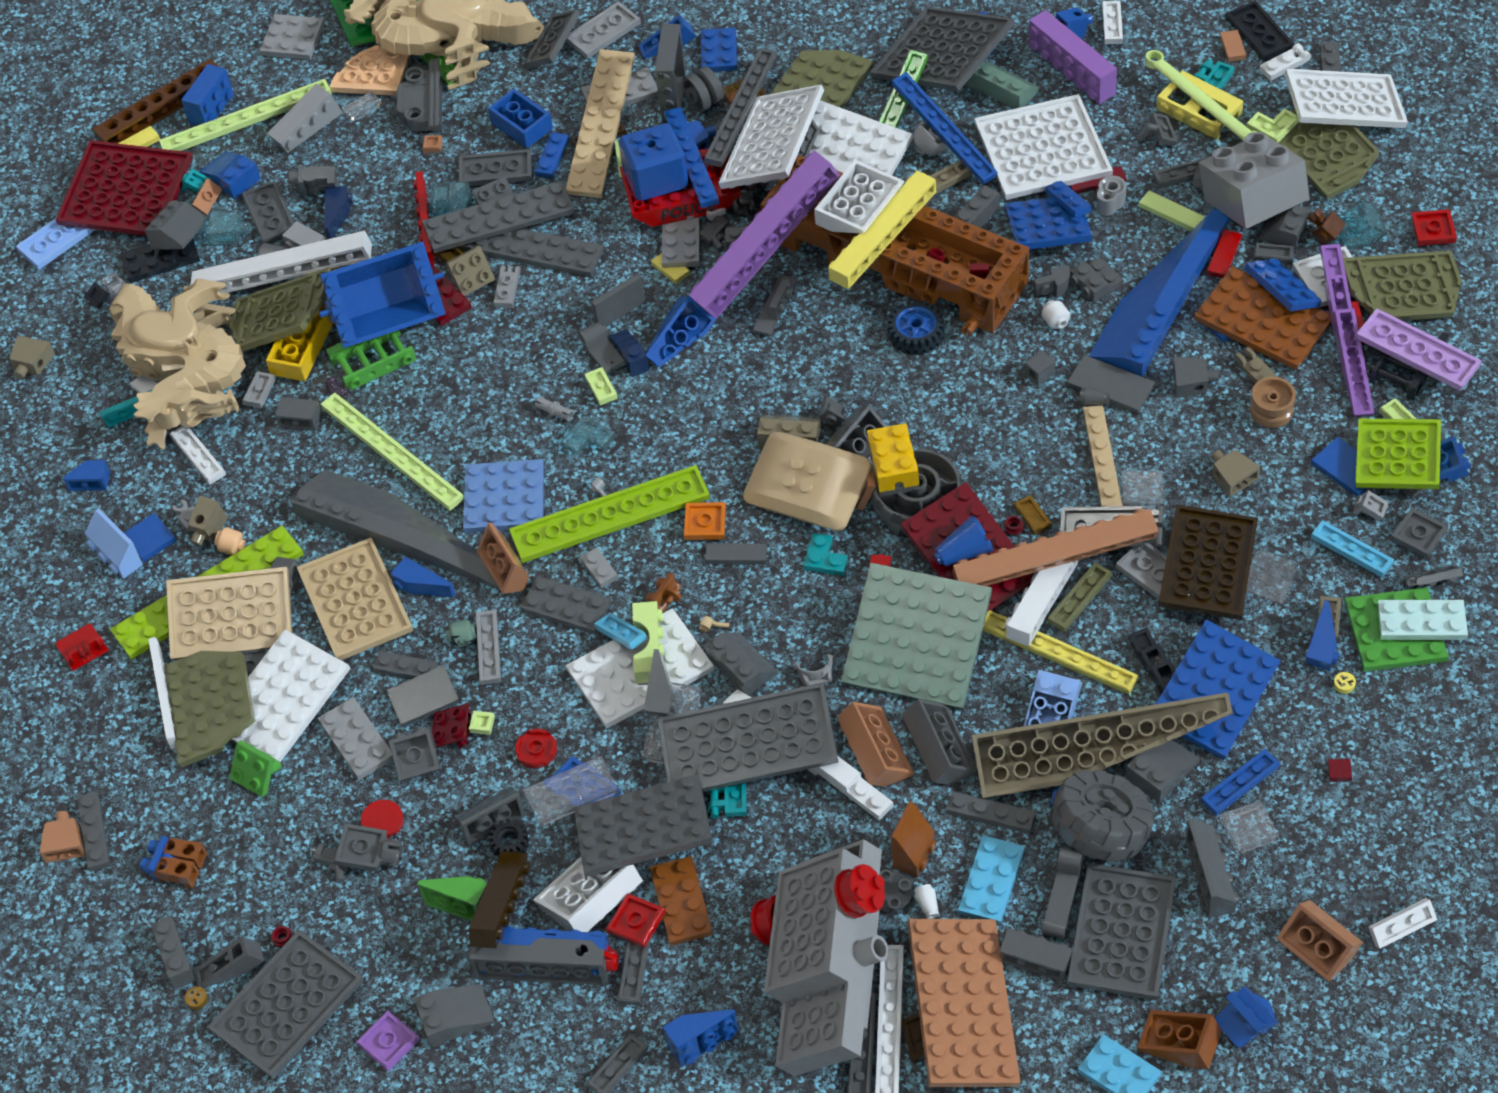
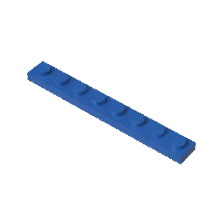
M907 72L892 80L891 85L982 185L997 177V170Z
M682 108L664 111L666 122L671 125L685 154L687 174L701 209L718 205V196Z

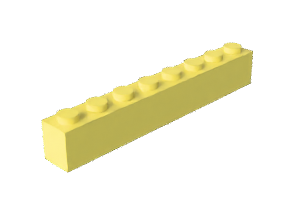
M918 170L912 176H909L906 183L896 192L865 233H859L853 237L851 243L841 251L836 260L829 264V280L849 289L936 193V179Z

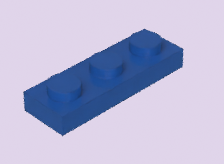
M551 132L535 169V176L553 179L569 142V135Z
M1056 181L1045 186V193L1075 218L1091 212V205L1062 181Z

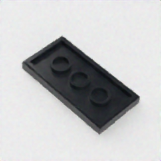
M1256 0L1225 13V19L1235 30H1238L1240 36L1263 62L1292 49L1295 45Z

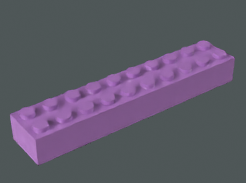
M815 150L808 154L803 164L793 171L790 179L780 186L777 194L767 201L765 208L755 215L752 223L742 230L739 238L730 244L726 253L721 255L713 268L705 273L701 282L692 288L689 296L717 319L841 176L833 165Z

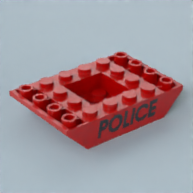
M709 148L699 150L703 162ZM728 154L722 167L705 164L718 196L719 204L702 209L689 177L687 190L683 191L681 189L641 201L635 198L623 168L620 166L632 217L655 227L687 220L689 216H694V218L707 216L706 211L712 212L722 208L727 210L733 204V201L741 195L739 186L731 189H721L719 186L720 178L730 155Z

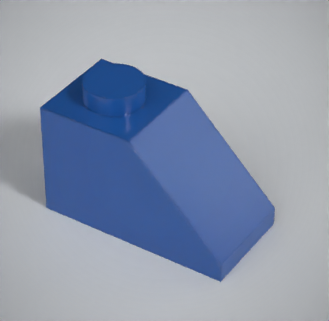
M86 460L65 475L63 480L68 491L107 490L110 470L105 460Z

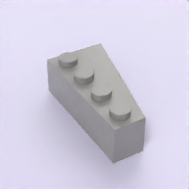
M316 83L267 134L277 146L286 153H289L343 112L331 94Z

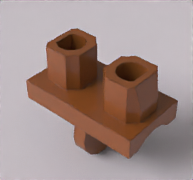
M668 573L665 578L659 577L655 585L657 591L655 593L649 592L646 596L647 602L657 601L658 609H662L663 613L672 601L679 602L682 598L679 593L681 586L676 582L673 573Z

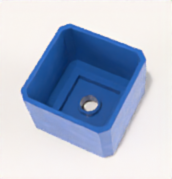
M665 123L620 137L618 144L623 172L637 200L643 201L681 190L688 186L685 154L671 125Z

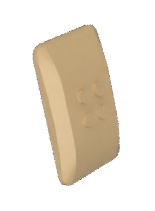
M774 432L767 438L744 490L743 498L750 505L833 531H841L847 526L871 471V462L863 456L786 433Z

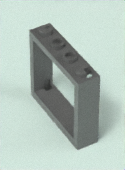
M662 24L655 75L662 122H666L664 111L682 108L684 91L681 81L687 75L680 24Z

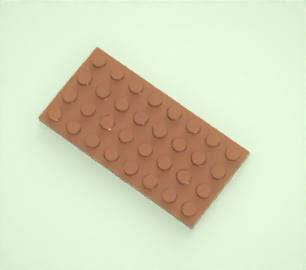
M909 919L907 925L929 1087H1019L1021 1082L1002 958L999 957L1000 944L996 920Z

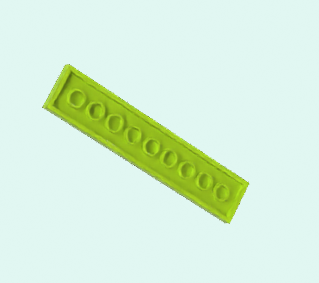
M697 465L509 528L521 562L524 563L685 508L686 503H700L710 499V494Z
M282 525L197 577L270 569L276 557L296 560L303 556L304 553ZM167 595L110 629L131 660L150 649L148 639L155 637L160 643L169 637Z

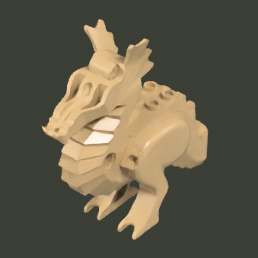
M353 0L350 9H344L345 22L350 25L356 22L365 23L364 19L372 18V15H374V20L371 23L372 34L375 35L376 44L379 43L381 49H386L393 54L399 53L408 56L410 54L424 55L425 53H431L439 57L445 56L446 65L457 62L455 69L446 75L447 80H450L449 83L457 80V82L451 85L448 84V90L474 81L477 78L476 73L482 67L490 65L488 60L476 61L479 53L489 50L487 45L479 43L482 42V39L487 41L492 39L496 42L512 43L514 45L528 44V42L539 38L544 29V25L532 16L527 5L521 1L508 3L505 0Z
M198 278L190 286L183 287L185 292L171 298V310L166 312L156 305L155 300H152L150 294H147L142 287L140 288L134 284H122L109 307V313L116 323L111 336L113 340L118 341L116 348L119 354L123 355L121 358L123 363L128 365L132 375L136 377H141L142 375L152 380H161V382L154 386L151 392L137 393L136 396L139 401L134 404V408L138 410L134 413L135 418H145L148 421V425L145 428L146 434H149L146 442L148 446L157 444L161 450H164L167 429L177 427L179 424L185 427H194L206 418H217L226 413L229 414L231 411H236L237 413L239 411L238 403L231 389H228L227 394L223 393V389L235 385L234 382L242 377L240 373L246 367L240 345L235 344L232 336H228L222 328H216L223 324H230L231 317L228 316L236 310L235 308L208 304L214 300H225L230 297L229 293L218 292L226 286L225 283Z

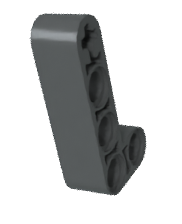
M1065 847L1060 849L1057 873L1042 927V935L1059 939L1065 938L1083 868L1084 855L1078 850Z

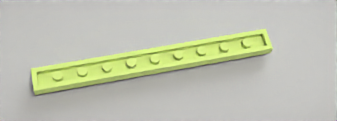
M322 79L160 139L159 142L162 149L182 151L289 111L316 83L332 95L331 89L326 80Z
M333 393L321 403L324 411L446 509L451 511L464 500L461 492L339 395Z

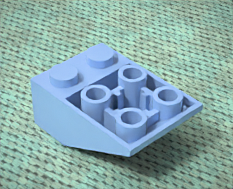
M1038 670L1024 726L1071 719L1077 705L1082 682Z

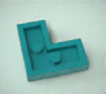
M813 533L804 562V570L844 576L848 555L830 553L833 537Z

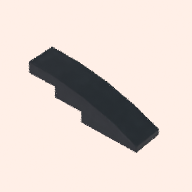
M1148 627L1128 635L1127 638L1148 675L1162 694L1176 669L1171 660H1167L1159 643H1155Z

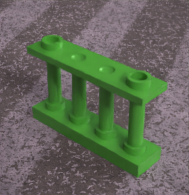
M400 330L343 348L342 344L339 343L326 349L332 366L340 364L346 376L343 377L347 391L358 388L417 360L413 347L410 346L405 349L399 340ZM391 340L398 352L387 356L381 344ZM374 348L381 360L370 364L364 352ZM357 356L364 368L353 372L346 360Z

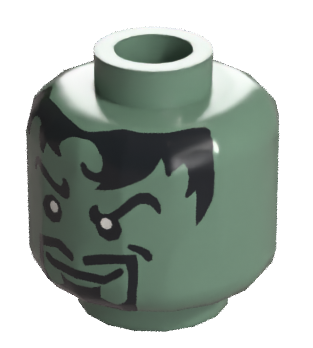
M468 619L451 622L450 630H446L447 641L452 642L455 648L471 646L474 640L477 639L474 623L471 624Z

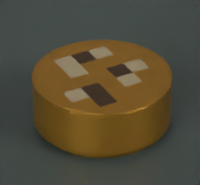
M192 987L185 994V1002L190 1009L199 1010L206 1006L208 995L202 987Z

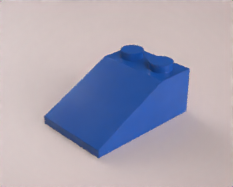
M228 151L222 153L199 171V173L211 178V181L220 186L222 191L233 199L237 198L242 192L261 179L256 163L245 155Z

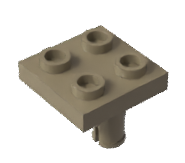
M476 246L446 262L451 277H453L458 290L464 296L496 280L480 246Z

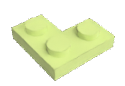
M1285 108L1274 119L1257 112L1247 122V128L1252 131L1265 133L1269 138L1279 143L1299 122L1296 114Z

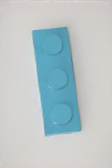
M608 613L594 623L596 630L631 650L647 639L644 631L612 613Z

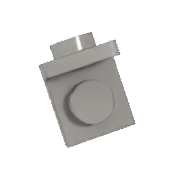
M1368 490L1363 495L1356 497L1352 513L1357 515L1363 511L1377 521H1380L1385 515L1389 502Z

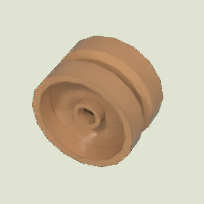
M1267 377L1259 380L1252 389L1250 404L1252 419L1257 424L1268 428L1282 427L1287 424L1293 417L1296 397L1294 387L1289 381L1279 377Z

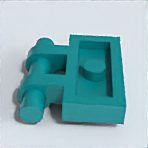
M1207 59L1199 67L1200 70L1193 76L1222 90L1233 75L1235 67L1220 61L1213 65V61Z
M746 782L708 790V794H710L708 810L710 811L711 818L717 819L720 810H725V817L747 816ZM720 793H724L725 800H719Z

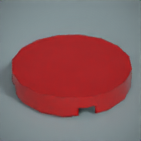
M531 729L517 739L515 753L519 762L524 766L542 768L555 758L557 743L547 730Z
M390 800L372 802L364 809L361 815L362 826L387 830L388 839L401 830L404 822L401 808Z

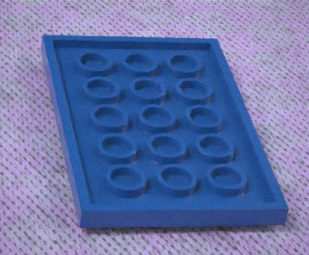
M1206 619L1156 704L1228 692L1232 708L1231 715L1182 736L1225 760L1281 660Z

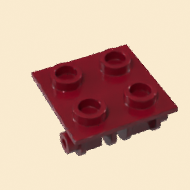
M469 703L434 713L432 734L436 748L452 743L458 744L459 748L466 747L469 742L467 734L470 732L471 712L469 710Z

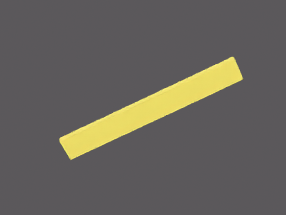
M991 610L987 612L983 631L1128 695L1138 680L1139 675L1039 631L1029 647L1006 638L1007 629L1004 628L1008 618Z

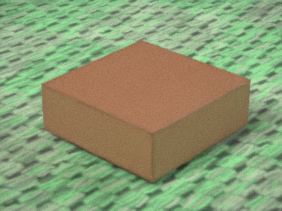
M424 135L423 153H441L442 135Z

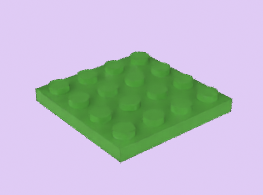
M1428 587L1345 598L1344 603L1363 672L1448 661L1444 640H1381L1378 600H1432Z

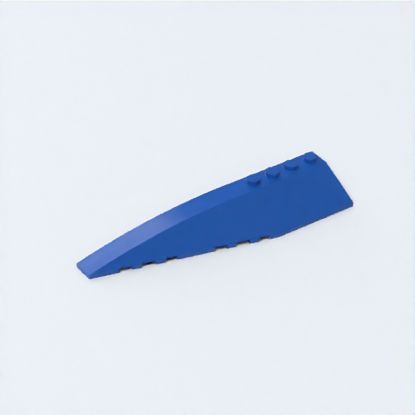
M1215 207L1119 302L1089 357L1143 377L1231 218Z

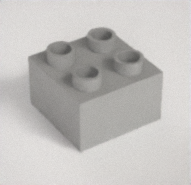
M1250 133L1245 136L1243 142L1233 147L1218 148L1213 151L1211 157L1199 162L1204 201L1216 207L1220 212L1245 229L1310 199L1305 160L1288 150L1287 147L1269 138L1265 133Z

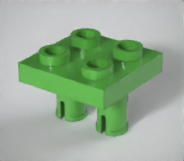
M241 740L236 743L229 779L262 797L268 792L271 774L280 771L281 763Z

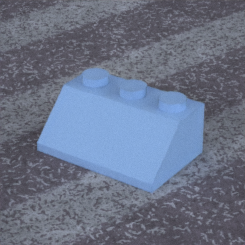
M99 508L95 510L85 531L88 540L86 544L92 552L95 550L98 552L97 555L103 563L107 562L115 575L118 573L124 579L143 564L133 542Z

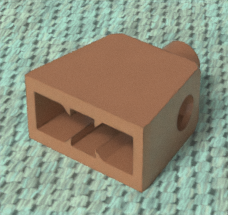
M66 811L57 812L56 821L44 824L40 854L45 863L86 856L80 827L75 818H69V813Z

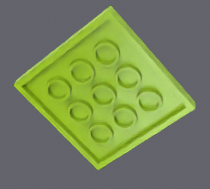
M1359 418L1356 488L1439 489L1441 420Z

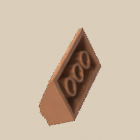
M851 702L837 716L841 730L845 733L848 744L857 758V763L861 766L865 779L870 785L885 787L914 775L881 707Z

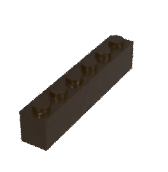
M501 851L469 926L470 946L496 949L499 941L503 940L504 928L509 926L510 914H513L515 910V901L519 900L520 889L524 888L525 877L530 873V862H527V853Z

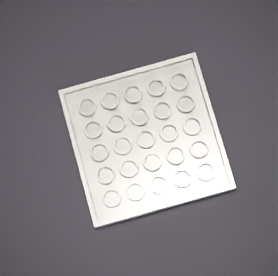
M1079 94L974 118V124L990 163L998 172L996 178L1005 200L1045 191V186L1056 181H1062L1068 186L1113 175L1112 167Z

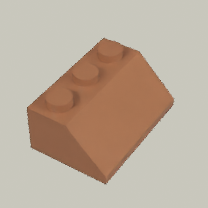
M492 522L488 523L477 549L478 555L502 594L524 591L529 579L528 572L522 566L504 535Z
M1311 900L1298 905L1276 938L1327 981H1331L1352 960L1363 944L1360 939Z

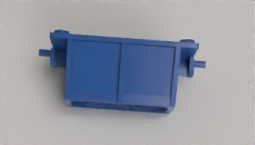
M424 242L320 274L327 300L325 301L326 310L319 312V316L321 318L328 315L332 323L335 322L343 348L446 314L435 281L444 278V273L441 272L433 275Z

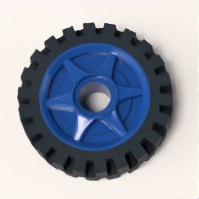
M908 301L906 306L902 303L899 305V308L896 307L894 312L890 313V318H888V336L891 344L896 346L897 350L902 349V352L905 354L909 351L910 355H914V352L922 355V351L925 354L929 353L930 349L933 351L936 349V345L939 346L941 341H943L945 330L944 317L937 307H933V304L929 303L927 306L925 301H922L921 304H919V301H914V304Z

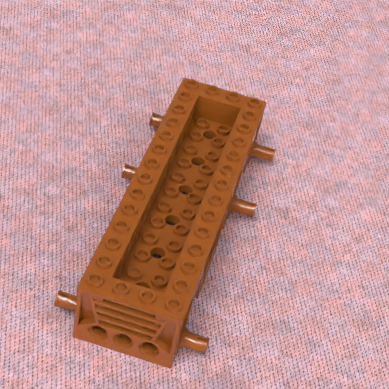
M798 155L789 176L779 180L760 204L761 211L765 208L767 201L777 194L780 186L790 179L793 171L803 164L805 157ZM837 170V172L842 176L843 172ZM835 183L791 232L781 246L796 252L804 241L827 250L829 265L851 243L853 237L859 234L832 232L815 224V208ZM924 205L868 268L881 273L886 288L921 303L925 301L927 305L931 303L934 306L941 297L958 304L959 320L966 322L961 328V332L965 336L967 334L970 337L977 327L993 334L1028 285L1029 247ZM931 248H938L944 252V262L948 264L926 256V253ZM989 263V274L984 280L970 274L969 264Z

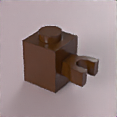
M1319 208L1314 213L1311 212L1307 217L1310 222L1317 225L1311 233L1323 245H1327L1335 240L1346 225L1333 211L1324 216Z

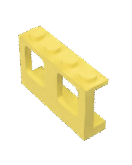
M1183 70L1180 72L1232 116L1239 118L1242 115L1243 100ZM1171 82L1157 96V109L1216 140L1220 138V130L1225 125L1218 119L1212 121L1198 114L1203 107L1191 98L1186 105H1180L1167 98L1176 88H1179Z

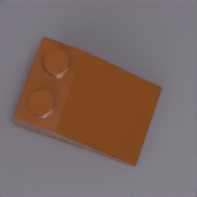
M909 801L891 836L893 869L918 877L920 871L926 869L927 857L929 853L934 852L937 841H935L934 830L916 805Z
M1150 1010L1137 1049L1138 1051L1186 1067L1209 1069L1222 1029L1211 1014Z

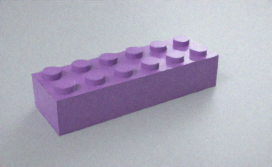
M1045 10L1029 20V47L1033 51L1041 55L1044 60H1047L1056 70H1059L1068 80H1071L1098 104L1116 94L1117 68L1048 11Z

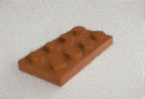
M692 856L651 866L650 871L659 905L666 910L663 920L670 946L713 935Z

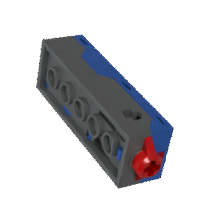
M508 926L504 928V938L499 941L496 949L471 946L469 960L476 979L607 985L609 972H615L618 969L619 956L609 946L607 934L601 931L581 932L575 929L559 931L553 928L537 930L532 927L515 929Z

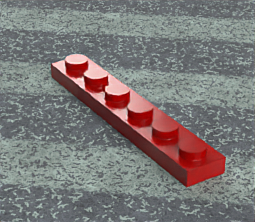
M423 171L415 172L416 180H413L414 190L418 192L414 193L416 204H419L416 207L417 217L421 219L417 220L419 231H422L419 234L420 242H424L429 260L435 264L433 250L422 224V220L429 219V209Z

